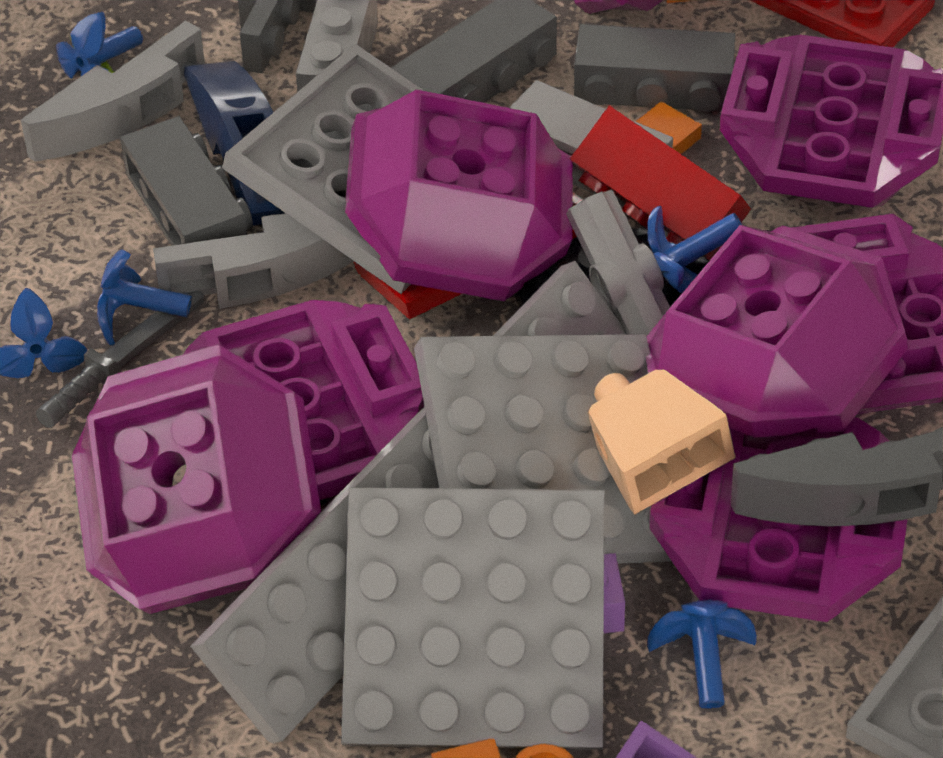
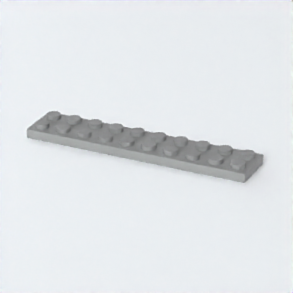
M573 261L562 265L493 336L624 335L625 332L620 321L578 264ZM425 406L190 646L270 743L282 742L343 676L349 487L439 488Z

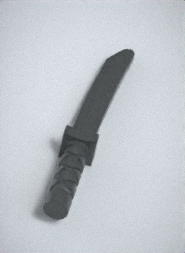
M196 291L186 294L192 296L189 314L204 302L202 292ZM156 311L103 354L90 348L84 354L85 368L82 370V373H78L70 380L69 384L67 383L59 390L58 394L53 395L49 401L45 402L36 411L38 420L45 427L52 428L65 417L66 413L68 414L74 409L77 403L85 399L88 393L93 392L99 383L104 385L108 376L117 374L119 369L185 317Z

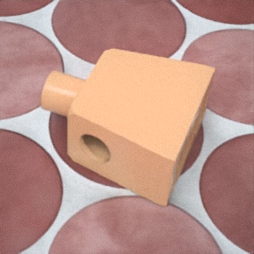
M654 370L632 383L621 373H611L597 384L594 396L598 402L594 403L588 411L595 442L609 472L628 507L634 514L639 513L735 458L726 414L667 371Z

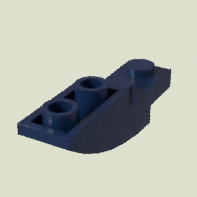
M236 61L185 66L183 74L213 155L221 154L224 161L226 152L273 113V110L255 80ZM228 173L236 197L243 198L249 208L253 226L262 225L261 217L285 213Z

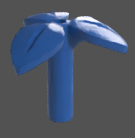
M103 12L90 14L79 21L70 34L74 48L67 42L56 44V53L60 66L70 79L76 75L79 69L81 70V76H83L95 66L101 67V63L141 45L143 42L141 31L137 27L131 26L104 39L106 29L105 14Z
M657 206L651 211L648 218V242L663 277L674 289H677L679 293H683L697 276V274L687 269L686 265L722 246L742 223L733 212L686 240L675 244L669 242L665 237L662 206Z
M122 249L118 250L106 265L101 281L102 294L97 305V318L106 342L111 346L115 344L112 325L113 315L117 307L127 304L187 318L192 304L191 295L138 284L141 281V276L133 268L125 264L131 254Z
M25 288L18 296L10 321L11 331L23 340L24 343L23 345H3L0 347L1 376L12 378L28 377L33 371L35 358L40 357L50 372L60 373L84 362V354L88 351L80 341L69 336L50 341L47 340V335L53 325L51 314L43 300L29 288Z
M695 601L681 605L682 611H673L665 614L654 625L647 639V648L651 652L662 645L681 638L685 634L692 638L700 708H718L725 705L717 634L755 645L757 642L755 625L751 619L738 609L727 608L728 602Z

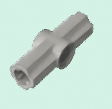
M613 190L601 191L569 208L566 215L591 264L589 275L592 285L611 311L614 312L622 324L625 334H646L647 336L670 308L662 292L664 287L663 276L656 258L648 246L644 243H638Z

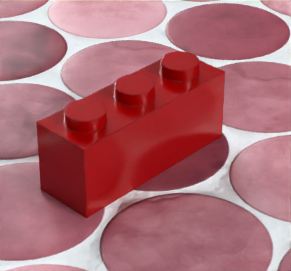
M610 105L570 157V160L583 172L578 179L582 185L594 194L613 190L615 196L625 202V205L622 207L624 214L644 229L648 230V218L651 211L657 206H662L664 230L669 233L666 239L671 243L678 244L733 212L742 223L751 211V207L740 194ZM722 246L702 257L710 261Z

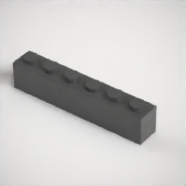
M495 0L391 68L424 91L485 103L499 92L511 89L517 80L535 68L547 65L557 54V16L532 0ZM366 103L363 105H355L356 107L364 111H370L375 109L371 105ZM337 131L323 132L326 136L333 139H345ZM305 159L290 160L293 164L302 168L314 167ZM347 189L334 192L339 196L344 197L346 196Z

